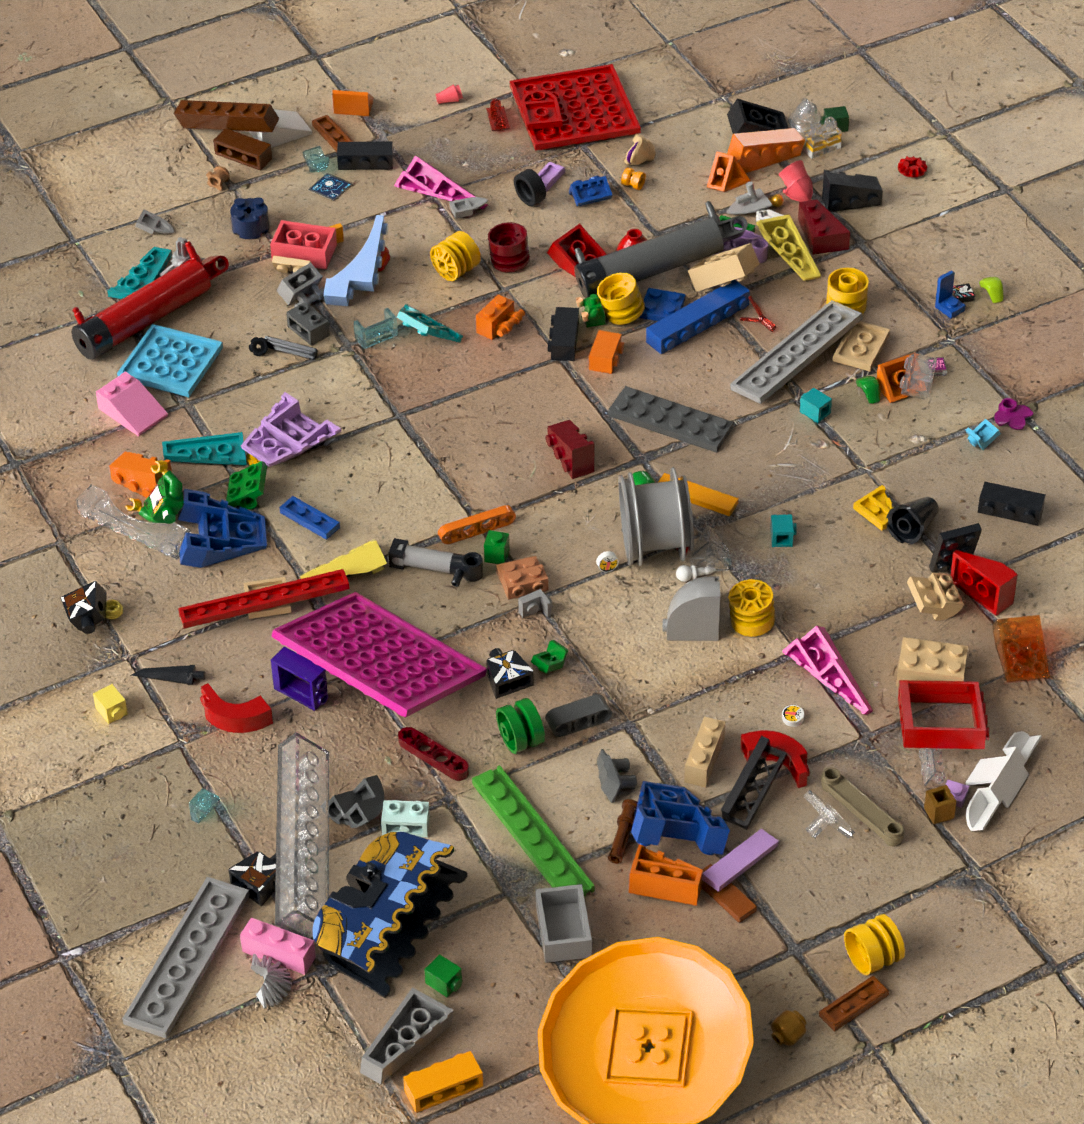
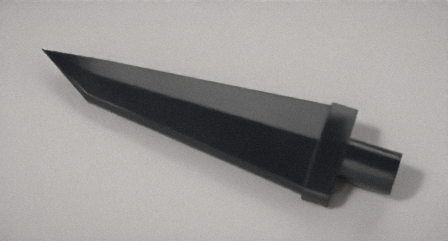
M195 665L143 668L131 676L193 685L194 679L205 680V671H195Z

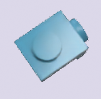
M987 419L981 422L973 431L969 427L965 430L969 436L967 440L974 447L978 445L982 450L1001 434Z

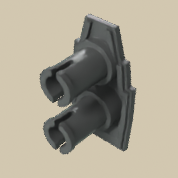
M601 749L597 757L601 789L609 801L613 803L620 789H635L637 778L635 775H619L618 773L628 772L630 769L628 758L611 759L604 749Z

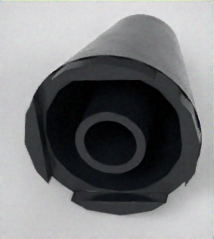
M923 497L893 507L886 517L889 523L887 528L892 537L900 543H909L908 545L918 542L938 513L939 507L937 502L931 497Z

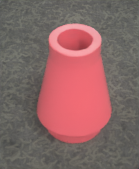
M454 84L435 94L438 104L459 102V99L463 98L459 85L454 86Z

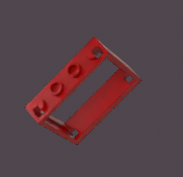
M899 680L898 705L903 747L985 749V740H989L990 737L989 727H987L988 716L985 715L986 704L983 702L984 692L980 691L979 682ZM911 702L971 703L975 728L914 727Z

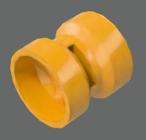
M627 167L622 174L621 183L622 185H631L634 189L641 190L646 180V174L641 171L635 172L634 169Z

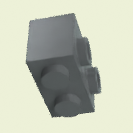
M303 302L286 312L287 326L311 346L330 336V323L328 319L320 315L315 308L310 307L307 303Z

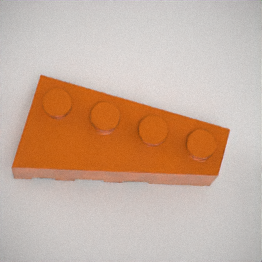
M795 128L737 133L732 136L727 154L735 156L745 173L800 156L805 139Z

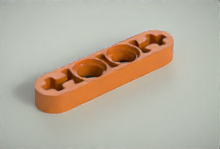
M504 505L445 524L438 530V536L444 544H452L486 533L489 530L508 526L514 522L516 514L512 507ZM491 519L488 523L483 524L484 521ZM472 525L469 529L464 530L465 527Z

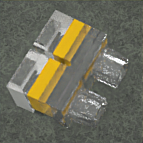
M830 116L825 118L823 125L814 122L810 124L809 130L804 131L806 142L802 150L811 159L841 148L842 131L837 127V121Z

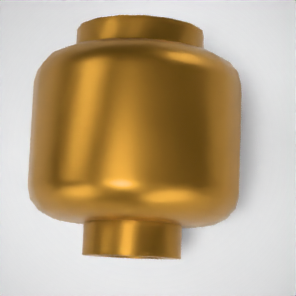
M785 1010L771 1023V1030L773 1032L771 1036L779 1045L793 1046L806 1034L805 1025L807 1022L798 1011Z

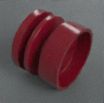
M507 222L498 224L490 229L488 243L491 265L501 272H516L526 267L530 261L525 227L518 223Z

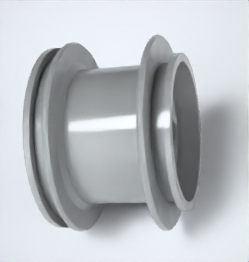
M672 467L670 470V481L635 485L631 472L628 473L627 479H624L623 475H619L620 514L628 565H633V561L637 560L638 565L641 566L643 561L642 552L678 548L680 560L684 561L686 547H688L689 551L694 550L693 518L686 476H681V480H678L676 470Z

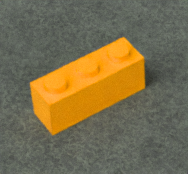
M471 1051L457 1054L443 1062H436L430 1067L420 1071H413L403 1077L404 1091L416 1113L483 1087V1072Z

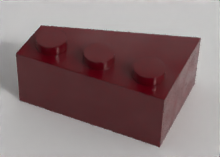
M817 199L799 202L798 221L812 255L849 250L850 231Z
M570 419L547 426L548 435L545 437L547 445L552 447L556 459H560L563 470L566 473L568 472L572 479L595 472V443L593 441L588 442L586 434L578 433L580 429Z

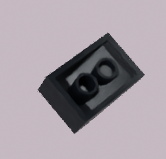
M738 98L727 113L733 134L789 129L784 112Z

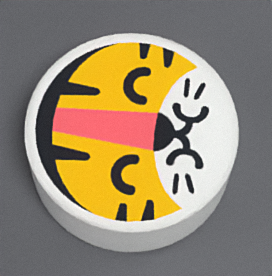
M606 551L598 556L596 563L602 572H610L618 566L619 561L614 552Z
M796 705L787 706L782 711V720L788 726H799L804 721V711Z

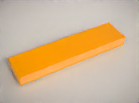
M664 473L658 483L670 481V475ZM687 481L692 504L730 516L738 505L739 498Z

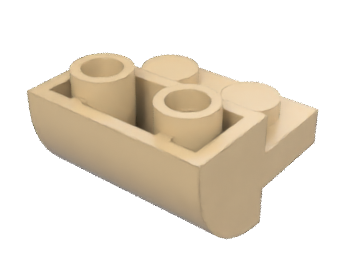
M932 572L929 578L910 576L907 581L919 611L932 614L935 621L945 620L956 615L964 606L954 581L949 574Z

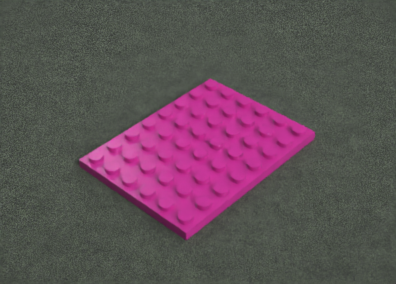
M357 592L277 627L272 632V638L279 641L282 645L291 648L297 654L306 657L315 665L321 666L329 671L330 674L339 677L347 684L354 686L365 695L374 698L380 704L389 707L405 718L485 677L487 668Z

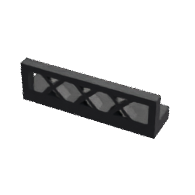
M760 737L721 808L723 820L746 830L750 826L787 757L786 752L771 747L768 738ZM769 753L779 757L777 763L767 766L765 760ZM767 772V781L757 784L756 776ZM757 790V800L747 803L745 798L747 793ZM747 809L748 816L745 822L735 818L737 811Z

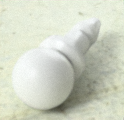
M682 565L678 567L676 576L680 581L687 582L691 578L693 580L696 579L697 576L709 575L715 572L716 569L708 566L696 568L695 565L690 567Z

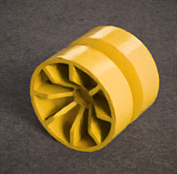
M840 268L833 271L828 277L826 304L833 300L863 314L867 308L869 285L867 275L855 268Z

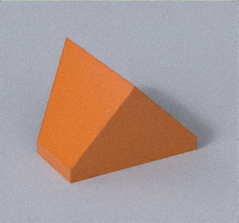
M716 152L707 188L726 192L751 182L735 156Z

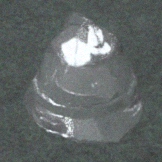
M807 98L802 99L801 103L788 118L790 126L802 133L814 134L821 127V117L818 108Z

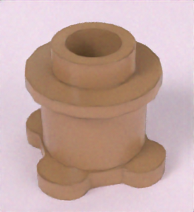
M216 166L213 173L209 171L206 174L208 177L207 184L220 191L223 189L222 184L230 179L229 171L222 166Z

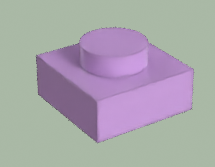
M947 780L946 785L957 801L956 806L962 808L969 792V786Z

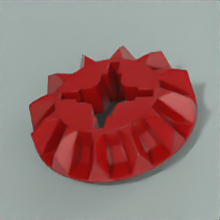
M906 156L905 159H900L898 171L907 177H920L927 172L926 161L922 160L921 157L915 158L913 156L910 158Z

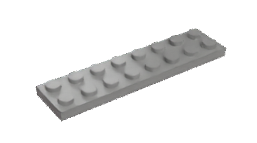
M831 300L730 384L731 390L762 404L862 320V313Z
M210 877L205 879L122 1018L124 1025L167 1039L250 896L248 889Z

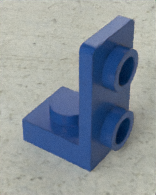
M952 270L938 278L935 308L950 319L964 312L966 307L964 303L952 295L955 272Z

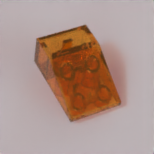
M1040 615L997 619L992 628L996 650L1006 682L1050 678Z

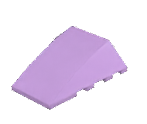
M284 392L281 396V401L275 403L271 408L272 412L261 420V425L252 431L241 445V448L259 461H264L268 467H272L296 457L341 432V428L329 420H325L319 425L301 413L297 399Z

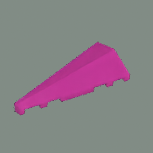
M417 156L414 157L407 170L401 173L394 184L398 188L449 201L476 197ZM485 203L479 209L484 210L488 206V204Z
M815 626L803 638H796L782 650L785 655L791 657L799 666L804 667L833 692L839 694L845 701L859 709L862 714L867 715L873 711L825 627Z

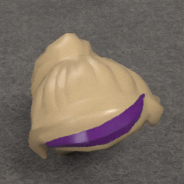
M636 134L633 139L634 145L626 152V158L624 159L625 164L639 165L646 160L653 161L655 159L656 151L653 143L641 134Z

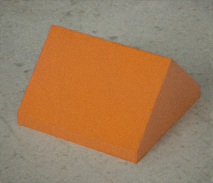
M332 91L334 114L370 115L374 97L368 92Z
M914 353L878 365L877 380L880 385V391L890 403L926 391Z

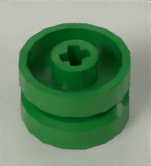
M529 698L516 701L514 708L511 705L497 708L496 720L498 728L510 752L517 754L526 750L527 744L530 747H535L544 743L545 731L535 705Z

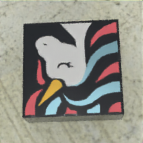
M969 283L953 286L952 295L962 303L975 301V294Z

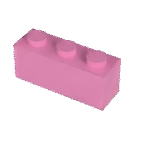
M250 918L240 934L242 952L252 956L256 954L260 959L263 958V955L266 956L267 960L271 957V963L275 964L279 961L281 962L280 966L304 975L316 958L314 940L254 918Z

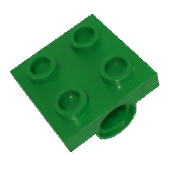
M264 461L252 464L230 475L226 498L229 506L236 507L240 505L245 509H254L257 506L258 497L264 494L267 465Z

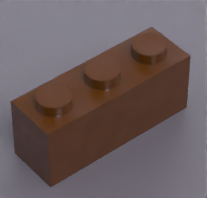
M225 128L213 140L215 155L261 171L272 160L271 144Z

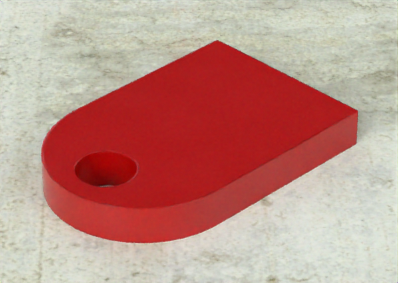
M533 90L522 97V112L526 130L562 127L558 100L552 92Z

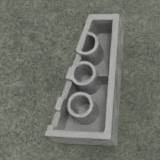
M412 988L363 1055L360 1073L382 1084L451 1026L454 1010Z

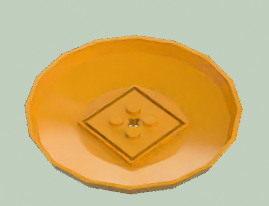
M661 937L616 942L580 961L551 993L538 1028L540 1072L558 1106L581 1124H697L712 1116L741 1083L754 1044L750 1003L731 970L698 946ZM648 1043H652L654 1048L647 1053L643 1047H647Z

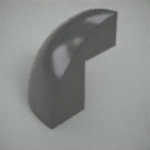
M378 775L364 778L354 790L334 795L322 808L339 825L346 824L350 828L365 825L378 816L383 808L384 790Z

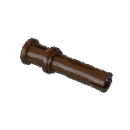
M627 799L622 803L621 807L623 810L617 818L618 829L608 855V860L612 863L619 864V862H622L638 802L635 800Z

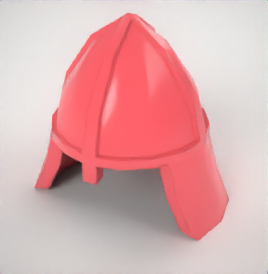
M795 161L779 173V176L787 186V189L782 191L790 199L798 202L811 200L813 195L812 181L803 161Z

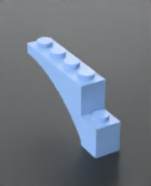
M376 215L369 238L358 255L338 274L330 279L326 278L323 296L327 305L349 306V300L353 299L354 290L374 292L375 284L378 285L379 283L378 268L382 266L381 251L385 249V240L383 238L388 232V223H385L384 216Z

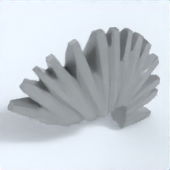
M253 954L251 969L255 973L260 974V976H263L265 980L256 996L264 1009L267 1008L266 1003L270 1007H274V1004L278 1005L279 1002L283 1001L282 997L288 996L285 991L291 990L292 982L290 980L292 978L289 977L290 972H287V968H279L281 965L279 961L271 966V957L267 960L266 956L263 955L260 962L257 955Z

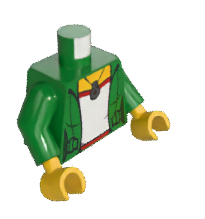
M159 460L155 461L158 465H152L151 470L154 473H162L163 475L143 503L144 506L142 507V502L139 499L130 498L133 506L126 505V509L138 511L139 515L150 523L170 525L176 521V515L184 504L183 485L171 470H167V462Z

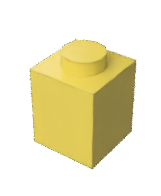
M113 684L93 693L95 707L108 724L128 715L126 701Z

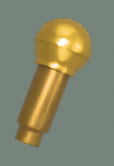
M779 194L768 198L772 206L780 207L783 205L784 199Z

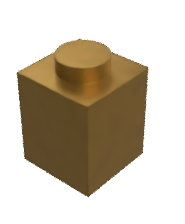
M944 785L926 791L924 809L932 823L938 824L954 819L957 801L948 786Z

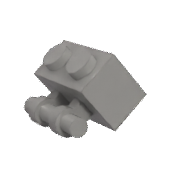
M310 262L282 279L277 292L288 305L298 300L299 302L294 307L303 302L311 306V303L320 301L324 297L325 287L318 288L323 276ZM310 292L312 293V294H311L310 296H308V297L305 296L306 294H308V293H310Z

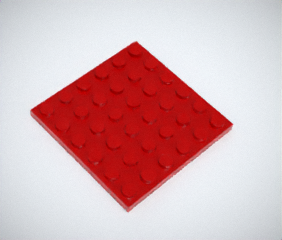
M613 64L510 80V89L523 121L521 100L526 93L533 90H546L552 92L557 97L562 117V127L527 130L535 151L641 133L639 122Z

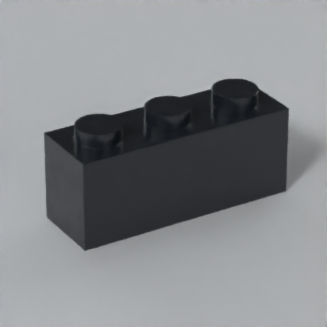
M393 141L338 142V170L393 169Z
M556 307L555 315H551V326L553 327H550L549 339L552 340H548V352H551V360L575 361L579 329V308Z
M985 481L979 497L977 513L1039 526L1046 494Z

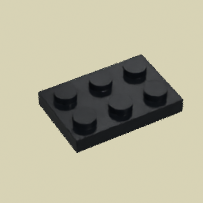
M976 523L940 533L929 564L931 572L942 573L951 569L953 552L955 550L974 555L982 532L980 524Z

